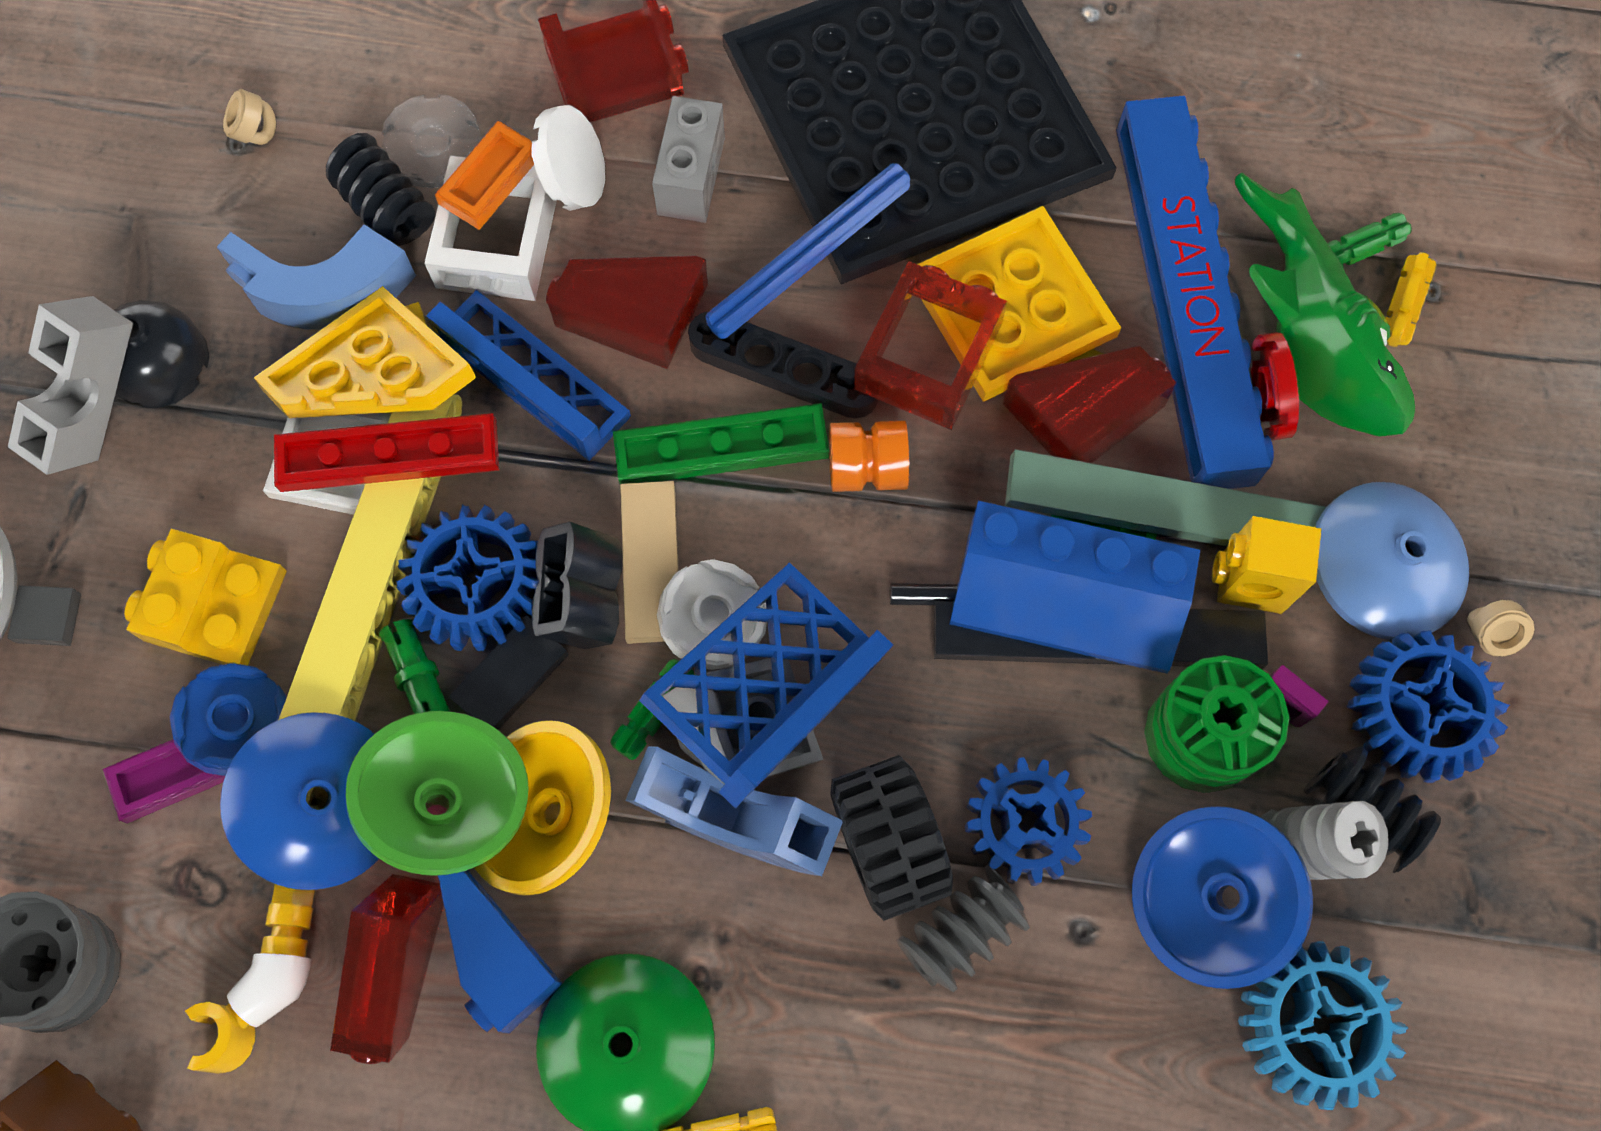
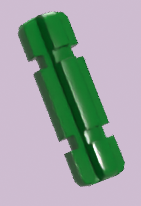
M1393 213L1382 218V223L1373 222L1341 236L1340 242L1332 240L1328 242V245L1343 268L1344 263L1352 265L1385 250V245L1392 247L1405 241L1407 235L1412 232L1411 224L1407 222L1405 215Z
M675 658L669 660L659 675L661 677L665 675L680 660ZM692 669L687 673L688 675H695ZM671 687L667 692L671 691L676 687ZM640 701L627 716L630 722L627 726L621 724L610 741L612 747L618 753L630 760H634L640 755L647 745L646 737L648 735L653 737L662 725V722Z

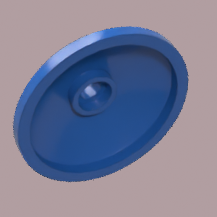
M316 712L301 713L285 717L267 725L242 746L232 760L223 781L220 813L223 829L230 846L238 858L250 870L263 879L279 886L300 890H317L348 882L364 873L379 860L363 845L350 823L346 806V783L350 767L361 747L374 733L360 723L343 716ZM321 787L326 790L329 801L325 808L316 810L308 805L306 795L311 788Z
M1204 807L1178 815L1164 824L1150 838L1140 854L1135 867L1132 883V903L1141 935L1154 955L1166 967L1193 983L1212 988L1230 989L1246 987L1265 981L1281 971L1295 957L1304 943L1310 928L1313 912V892L1310 877L1302 857L1296 847L1278 828L1263 818L1243 810L1229 807ZM1229 886H1233L1240 896L1239 903L1232 909L1228 908L1222 900V894Z

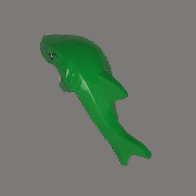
M1238 174L1235 177L1236 188L1245 202L1273 232L1285 255V271L1253 264L1249 268V273L1260 294L1278 319L1276 332L1282 333L1288 342L1297 376L1299 400L1321 417L1342 427L1379 437L1405 433L1414 419V394L1402 366L1386 348L1387 340L1391 335L1390 326L1385 316L1369 297L1355 291L1338 258L1314 225L1299 191L1291 188L1283 194L1273 193L1245 174Z

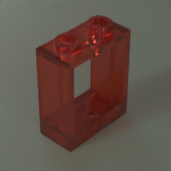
M908 261L855 367V390L952 430L1003 324L1007 301L999 298L994 291L985 286H969L954 280L938 267L932 265L922 267ZM912 296L981 323L951 386L882 358Z

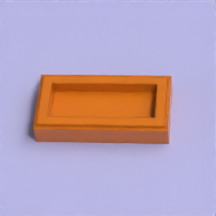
M497 121L437 191L435 197L438 205L480 230L533 167L532 141L502 122Z

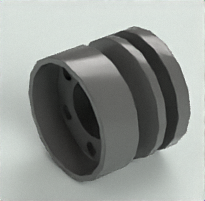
M38 891L16 892L0 897V1025L17 1027L36 1033L64 1032L88 1021L108 1001L119 978L121 953L114 932L98 916ZM56 962L53 972H43L46 963Z

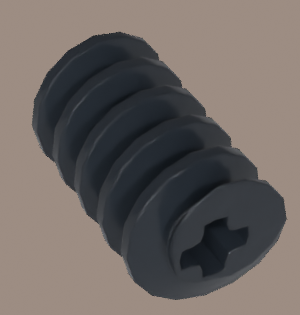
M356 133L349 136L338 144L330 154L326 164V178L330 185L337 189L345 202L349 203L352 211L361 218L364 225L396 246L408 244L419 238L434 222L435 210L433 205L424 201L422 192L412 187L410 178L401 173L396 162L389 160L386 150L379 147L376 139L370 134Z
M1362 746L1345 753L1341 751L1311 779L1303 791L1309 794L1324 787L1327 792L1322 804L1365 801L1375 806L1383 816L1388 830L1389 845L1386 856L1394 852L1399 855L1393 873L1399 872L1417 859L1428 847L1440 826L1441 817L1435 811L1419 815L1423 801L1416 794L1399 800L1404 784L1398 778L1381 784L1386 768L1380 762L1362 769L1368 754Z

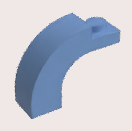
M363 225L333 257L310 266L297 267L278 263L232 232L217 246L229 264L226 269L227 274L243 287V291L258 312L270 320L294 328L321 330L382 286L397 298L416 277L405 251L366 225Z
M648 746L625 801L666 819L665 822L732 851L785 869L822 877L843 823L841 819L799 798L771 795L753 790L735 809L719 793L724 784L711 773L659 747Z

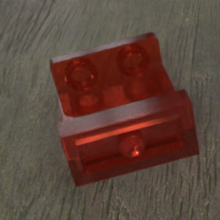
M643 0L644 6L639 10L566 31L562 30L557 13L538 18L545 51L564 105H571L581 111L589 122H594L672 99L673 96L679 97L684 95L682 74L689 73V68L681 43L673 45L669 36L674 34V29L666 4L658 6L656 0Z

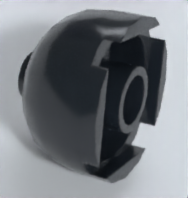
M138 300L116 308L115 311L133 322L115 394L126 402L140 403L145 408L154 409L176 404L191 394L199 385V381L196 378L200 374L203 364L206 368L208 366L209 352L206 339L190 318L165 302Z

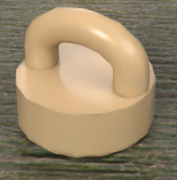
M240 89L234 92L227 104L223 120L224 132L227 137L234 140L263 145L268 143L274 136L276 116L272 107L262 100L259 95ZM262 115L263 128L260 132H257Z
M1499 600L1487 606L1477 608L1469 613L1467 618L1472 636L1484 652L1492 656H1507L1523 649L1532 639L1535 630L1534 621L1520 604L1512 600Z

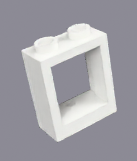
M450 156L444 183L466 157ZM534 165L508 195L531 198L518 256L453 248L460 218L438 205L424 263L436 289L474 293L477 290L484 295L536 301L556 201H553L545 192L536 174Z

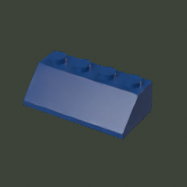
M978 501L969 530L949 624L1168 674L1192 604L1200 550Z

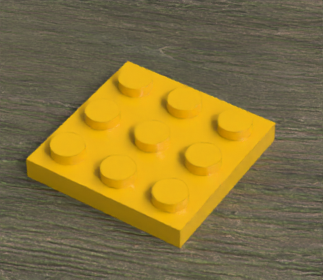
M1044 206L909 269L908 278L983 402L1117 338L1121 330V326Z

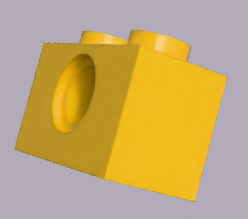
M1252 516L1239 533L1231 535L1227 548L1224 551H1218L1215 556L1212 568V582L1219 584L1217 602L1282 614L1316 583L1321 528Z

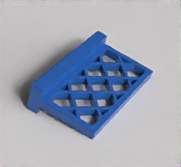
M789 562L644 692L639 701L725 784L719 793L736 809L864 679L893 647V644L878 630L868 637ZM786 584L802 599L803 612L778 610L777 591ZM766 602V609L759 608ZM745 620L768 622L769 644L743 642L742 623ZM780 624L805 626L807 648L782 646ZM817 627L832 628L848 645L842 651L819 649ZM731 634V641H724ZM709 653L733 655L734 678L707 676L705 656ZM744 656L771 658L773 681L746 679ZM783 659L808 661L810 682L808 684L785 682ZM821 662L829 663L824 669L821 670ZM695 667V675H688L687 673ZM671 687L696 689L697 713L678 712L662 695ZM708 690L735 692L737 716L709 714ZM747 693L774 695L776 716L773 719L749 717ZM786 696H795V697L787 704ZM710 728L738 729L739 752L730 761L711 744ZM750 730L760 731L751 739Z

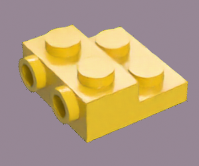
M171 528L166 541H156L149 551L147 567L152 572L144 591H134L127 600L124 615L129 624L126 630L142 641L222 665L235 663L248 666L287 571L280 564L229 550L221 542Z

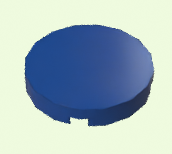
M230 663L209 667L197 674V678L190 681L186 687L184 685L175 696L170 713L174 743L188 763L205 773L225 776L232 760L242 746L258 731L279 720L287 698L286 694L279 685L277 686L273 680L267 677L266 673L253 666Z

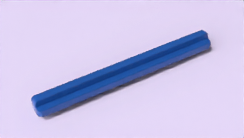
M890 164L710 310L705 318L711 331L720 339L730 336L905 193L910 187L911 178L909 174L899 164Z

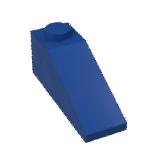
M469 870L448 875H438L460 985L471 997L464 1006L472 1018L486 1032L495 1027L498 1032L511 1033L561 986L562 981Z

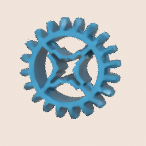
M1312 942L1308 951L1301 946L1295 957L1277 974L1255 984L1261 992L1244 991L1242 993L1241 1000L1245 1004L1255 1007V1011L1251 1015L1239 1016L1238 1023L1242 1027H1254L1256 1038L1246 1039L1242 1047H1244L1245 1051H1262L1264 1056L1254 1065V1070L1258 1074H1268L1277 1070L1272 1080V1089L1275 1092L1286 1093L1293 1087V1098L1296 1104L1307 1106L1315 1098V1102L1321 1110H1333L1337 1099L1343 1107L1354 1108L1359 1104V1093L1368 1098H1375L1380 1094L1375 1077L1383 1081H1392L1397 1076L1393 1068L1385 1060L1386 1058L1401 1059L1406 1054L1399 1045L1392 1043V1035L1404 1034L1408 1027L1402 1022H1392L1390 1011L1401 1008L1403 1002L1398 998H1383L1381 992L1388 987L1390 979L1382 975L1368 979L1372 965L1371 960L1363 957L1351 963L1350 948L1338 946L1329 953L1325 942ZM1317 975L1326 977L1340 985L1350 995L1356 1005L1345 1007L1337 1003L1331 996L1328 986L1321 987ZM1295 984L1297 991L1292 993L1295 1002L1294 1015L1288 1022L1280 1025V1010L1283 999L1290 987ZM1320 1016H1326L1327 1018L1342 1016V1020L1330 1023V1030L1323 1031L1324 1033H1300V1030L1314 1026V1019H1320ZM1362 1025L1361 1045L1356 1057L1349 1064L1348 1060L1353 1057L1349 1043L1353 1031ZM1292 1043L1305 1044L1313 1053L1316 1062H1323L1328 1077L1311 1072L1293 1057L1286 1045Z

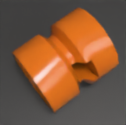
M878 421L873 424L870 431H865L859 422L830 423L829 451L832 492L862 491L867 482H872L877 490L908 489L909 444L906 421Z

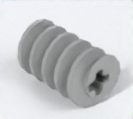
M1365 801L1283 808L1280 811L1271 809L1261 816V818L1278 828L1296 847L1307 868L1310 880L1367 878L1378 871L1386 858L1389 845L1386 824L1383 816L1375 806Z

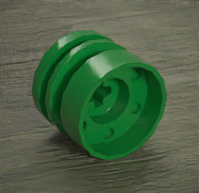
M1223 655L1203 658L1183 670L1159 694L1149 709L1144 734L1149 755L1165 777L1181 788L1201 793L1228 790L1273 761L1286 742L1290 717L1284 694L1268 673L1248 660ZM1216 713L1218 717L1227 715L1231 720V725H1228L1226 722L1217 724L1213 714Z

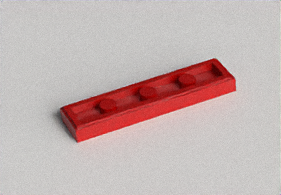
M493 413L274 435V486L280 492L499 471L497 420Z

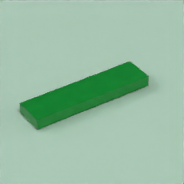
M822 403L613 431L619 484L659 482L829 459V446Z

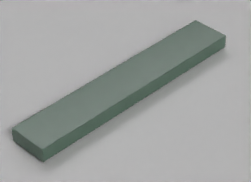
M1016 449L1010 456L1005 500L1006 507L1226 547L1231 535L1239 533L1252 516L1315 527L1319 517L1326 508L1324 506Z

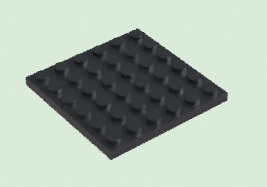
M816 0L722 35L723 47L812 227L890 164H899L911 178L910 187L905 193L827 256L840 284L847 283L1111 180L1116 172V165L1022 0Z

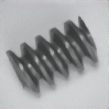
M989 865L985 867L989 883L977 876H973L967 882L972 898L959 891H955L950 896V903L954 913L941 906H937L932 911L937 929L923 921H919L914 926L919 944L904 936L897 939L900 948L908 960L932 987L938 983L948 990L955 992L958 989L952 973L955 968L970 977L976 974L970 955L976 953L990 962L994 959L988 943L990 938H994L1008 947L1012 943L1006 928L1009 922L1023 931H1027L1030 928L1020 900L1005 880Z

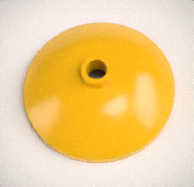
M560 721L534 722L515 730L506 737L517 749L526 768L529 788L527 807L522 823L512 840L493 858L474 868L488 884L508 893L517 895L540 894L567 881L590 857L606 825L611 799L610 775L606 760L596 742L589 735L576 727Z

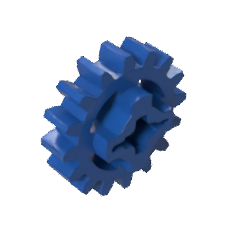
M1025 757L1017 759L1014 773L1011 774L1002 763L996 765L993 770L996 783L994 784L992 781L982 777L977 783L976 788L984 796V799L970 798L966 805L968 810L978 814L977 819L968 821L964 826L965 832L979 833L980 840L971 849L972 853L976 855L987 851L992 857L988 865L994 870L998 869L1001 865L1008 868L1007 882L1011 884L1017 881L1022 872H1025L1031 886H1037L1042 882L1043 870L1045 869L1054 880L1064 875L1060 860L1062 859L1073 866L1077 864L1082 857L1073 845H1086L1091 839L1089 833L1079 829V824L1088 821L1092 817V811L1077 809L1076 802L1085 794L1083 788L1068 791L1064 785L1070 773L1064 770L1053 778L1048 775L1049 761L1044 759L1035 771L1029 770ZM1017 785H1031L1041 789L1037 793L1020 795L1013 788L1010 790L1008 788ZM1056 803L1059 804L1063 812L1065 830L1056 823L1054 809ZM991 809L994 810L993 814L1001 820L1002 838L999 841L995 838L991 827ZM1030 810L1038 817L1034 823L1036 828L1033 827L1025 833L1018 827L1022 819L1020 815L1023 816ZM1037 848L1043 854L1045 852L1049 854L1039 859H1024L1015 856L1020 849Z

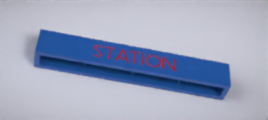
M1185 95L1126 101L1116 133L1191 482L1227 489L1256 486L1271 467L1274 459V450L1271 438L1263 434L1261 426L1262 397L1257 386L1252 387L1249 374L1251 364L1250 345L1246 339H1241L1239 331L1240 302L1237 294L1230 292L1227 279L1229 255L1227 249L1220 247L1217 235L1219 225L1218 208L1215 202L1209 201L1206 188L1209 179L1208 165L1205 158H1199L1196 145L1199 134L1197 118L1195 115L1189 114Z

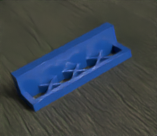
M477 290L455 312L440 301L426 315L433 332L465 359L473 369L588 461L613 437V431H618L631 417L630 410ZM481 310L493 320V335L483 336L467 322ZM501 327L510 334H502ZM525 345L531 350V365L521 366L502 351V346ZM539 357L548 364L539 365ZM563 375L569 380L570 396L560 397L540 381V376ZM577 387L586 394L577 395ZM601 405L612 415L598 429L597 425L578 411V407Z

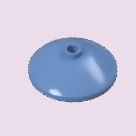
M1372 482L1353 487L1334 499L1322 512L1315 526L1316 528H1321L1316 580L1328 603L1349 624L1366 634L1381 639L1392 640L1397 635L1407 632L1414 638L1421 631L1431 630V632L1438 630L1457 613L1464 601L1469 582L1467 551L1455 524L1433 500L1404 485L1390 482ZM1405 543L1412 549L1414 556L1407 552Z

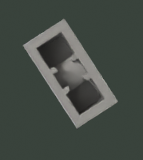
M678 96L672 97L652 181L658 216L706 223L725 140L722 103Z

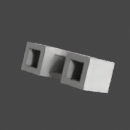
M94 296L39 304L28 354L56 372L57 376L51 386L40 395L17 402L8 448L46 475L99 461L133 322Z

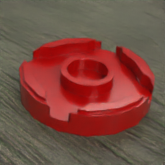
M1282 333L1257 335L1251 347L1253 351H1260V360L1252 361L1250 378L1252 387L1257 386L1262 397L1260 421L1261 423L1269 422L1270 427L1265 428L1263 433L1268 435L1271 440L1292 438L1297 431L1299 420V394L1293 357L1288 342Z

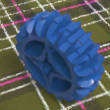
M462 504L459 518L452 520L447 512L440 510L439 520L442 525L433 529L431 525L421 523L420 530L426 538L422 542L407 540L406 547L414 555V558L398 560V568L407 575L396 581L399 592L407 596L402 601L401 606L407 615H415L412 623L419 632L430 630L429 637L434 643L441 645L450 638V645L453 649L462 651L469 638H471L477 651H484L487 645V636L493 635L498 644H502L507 641L506 635L503 632L504 629L511 625L515 630L521 632L525 629V625L519 616L522 613L532 616L533 600L531 597H534L539 583L536 573L538 541H529L531 532L525 524L522 523L514 527L515 520L510 513L504 511L495 519L492 508L485 504L477 517L473 516L469 506ZM478 543H490L500 546L511 553L514 560L502 562L499 557H484ZM456 550L453 559L446 564L440 565L447 555ZM474 561L482 577L476 576L478 581L472 584L471 593L464 579L470 580L468 574L474 572ZM509 589L497 604L489 608V602L497 592ZM444 593L447 598H462V602L467 608V615L452 614L440 609L435 605L433 595Z
M1431 630L1421 631L1414 638L1407 632L1397 635L1392 639V643L1383 641L1373 648V656L1368 655L1360 661L1358 668L1362 674L1352 678L1349 685L1360 695L1350 699L1347 708L1362 713V718L1353 722L1351 729L1360 732L1367 730L1371 738L1365 741L1363 748L1367 751H1372L1379 747L1384 752L1380 763L1385 768L1399 761L1401 778L1410 779L1419 772L1423 782L1426 783L1440 780L1441 775L1445 780L1452 781L1462 777L1464 770L1472 772L1482 767L1484 763L1483 757L1495 754L1499 748L1494 738L1503 735L1508 726L1496 717L1506 713L1510 705L1494 698V693L1502 689L1504 682L1488 681L1485 673L1489 671L1492 662L1483 661L1479 664L1473 662L1471 658L1474 653V646L1466 645L1457 651L1455 650L1453 635H1444L1435 641ZM1419 667L1425 669L1423 676L1417 679L1415 683L1406 681L1400 684L1392 681L1398 668ZM1394 714L1399 718L1402 727L1400 726V724H1399L1398 721L1396 720ZM1454 728L1461 731L1458 740L1452 747L1439 748L1429 745L1431 737L1438 734L1440 729L1447 731Z

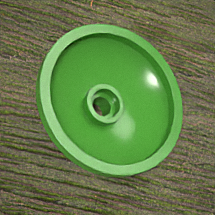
M429 711L417 713L386 725L361 747L352 762L347 776V813L350 823L363 845L385 863L400 870L421 875L454 874L483 864L498 854L512 840L525 815L529 790L528 777L517 749L500 731L490 724L475 717L456 712ZM433 805H441L447 811L441 815H433L427 809Z

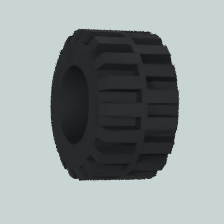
M900 755L832 779L830 795L836 816L843 822L841 831L869 904L883 921L952 895V869L936 819L914 770Z

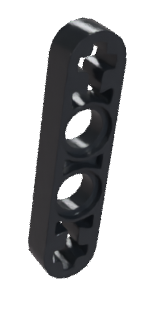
M709 311L695 316L690 323L688 334L691 351L697 359L706 364L808 403H822V408L849 418L865 417L872 413L877 406L880 390L879 381L874 372L865 366L748 322L744 323L727 338L715 339L711 345H705L703 334L710 335L712 333L705 318ZM736 337H740L736 347V355L731 356L730 345L735 346ZM764 345L773 351L774 358L766 365L755 366L747 361L745 354L753 346ZM812 363L820 368L822 377L814 384H802L794 378L793 371L800 364ZM831 373L837 374V384L833 383L832 393L826 392L829 388ZM856 383L862 384L864 386V395L860 394L856 401L848 399L847 389H853Z

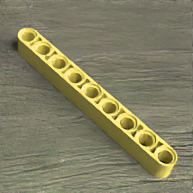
M454 394L434 410L391 412L388 423L461 416L462 399L459 395ZM441 476L365 484L279 720L292 715L312 712L335 714L353 721L356 720L383 643L379 632L389 625L400 595L396 581L406 577V574L402 573L398 568V560L413 558V554L406 547L407 540L419 541L422 532L420 530L421 523L426 521ZM321 787L311 788L306 795L308 805L316 810L325 808L328 799L326 790Z

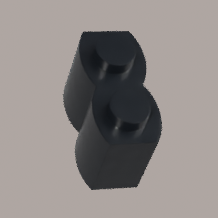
M573 522L543 528L536 550V573L539 583L532 604V626L535 636L582 649L611 645L613 643L619 625V602L615 590L622 572V550L618 538Z

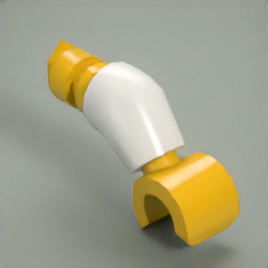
M274 884L272 901L268 906L265 926L272 928L271 936L263 937L261 953L253 955L251 967L227 994L229 1003L222 1005L203 1002L197 1003L185 1010L191 1021L211 1025L216 1022L218 1027V1038L215 1045L204 1055H193L187 1069L220 1074L231 1072L238 1068L252 1052L255 1043V1027H259L299 998L306 985L312 959L305 957L308 941L301 939L302 930L310 929L315 890L292 889Z

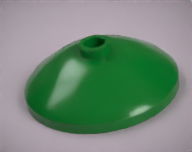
M641 954L606 956L575 971L556 990L545 1008L536 1043L538 1071L548 1097L568 1121L583 1131H662L682 1118L702 1094L711 1074L715 1055L713 1021L707 1004L699 990L682 972L672 965L654 957ZM625 1032L631 1037L633 1047L627 1056L618 1057L611 1049V1042L615 1035Z

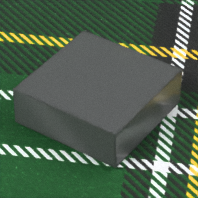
M18 585L15 607L7 638L19 644L71 646L81 593L73 588Z

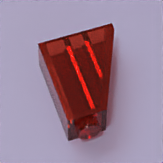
M698 256L570 259L562 276L556 275L552 279L547 291L546 303L549 306L555 327L668 369L708 286L706 259Z
M1136 346L1017 374L1008 382L1003 405L1051 456L1093 463L1164 408L1177 382L1171 377L1169 369L1161 360L1151 357L1141 346Z
M392 874L351 911L330 1051L348 1054L359 1063H390L409 1039L444 907L439 883Z

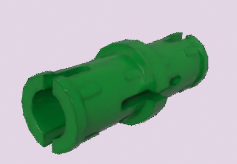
M402 619L393 622L397 630L396 632H392L389 625L381 629L379 635L385 643L397 672L393 680L398 690L405 691L413 713L429 711L450 712L436 680L440 674L434 661L427 659L415 626L412 623L413 620Z

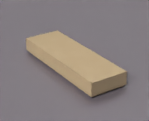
M674 481L620 484L625 640L627 644L665 642L660 633L657 611L663 590L675 573L679 571Z

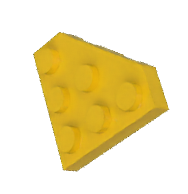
M383 286L254 377L262 391L288 418L434 410L476 378L470 364Z

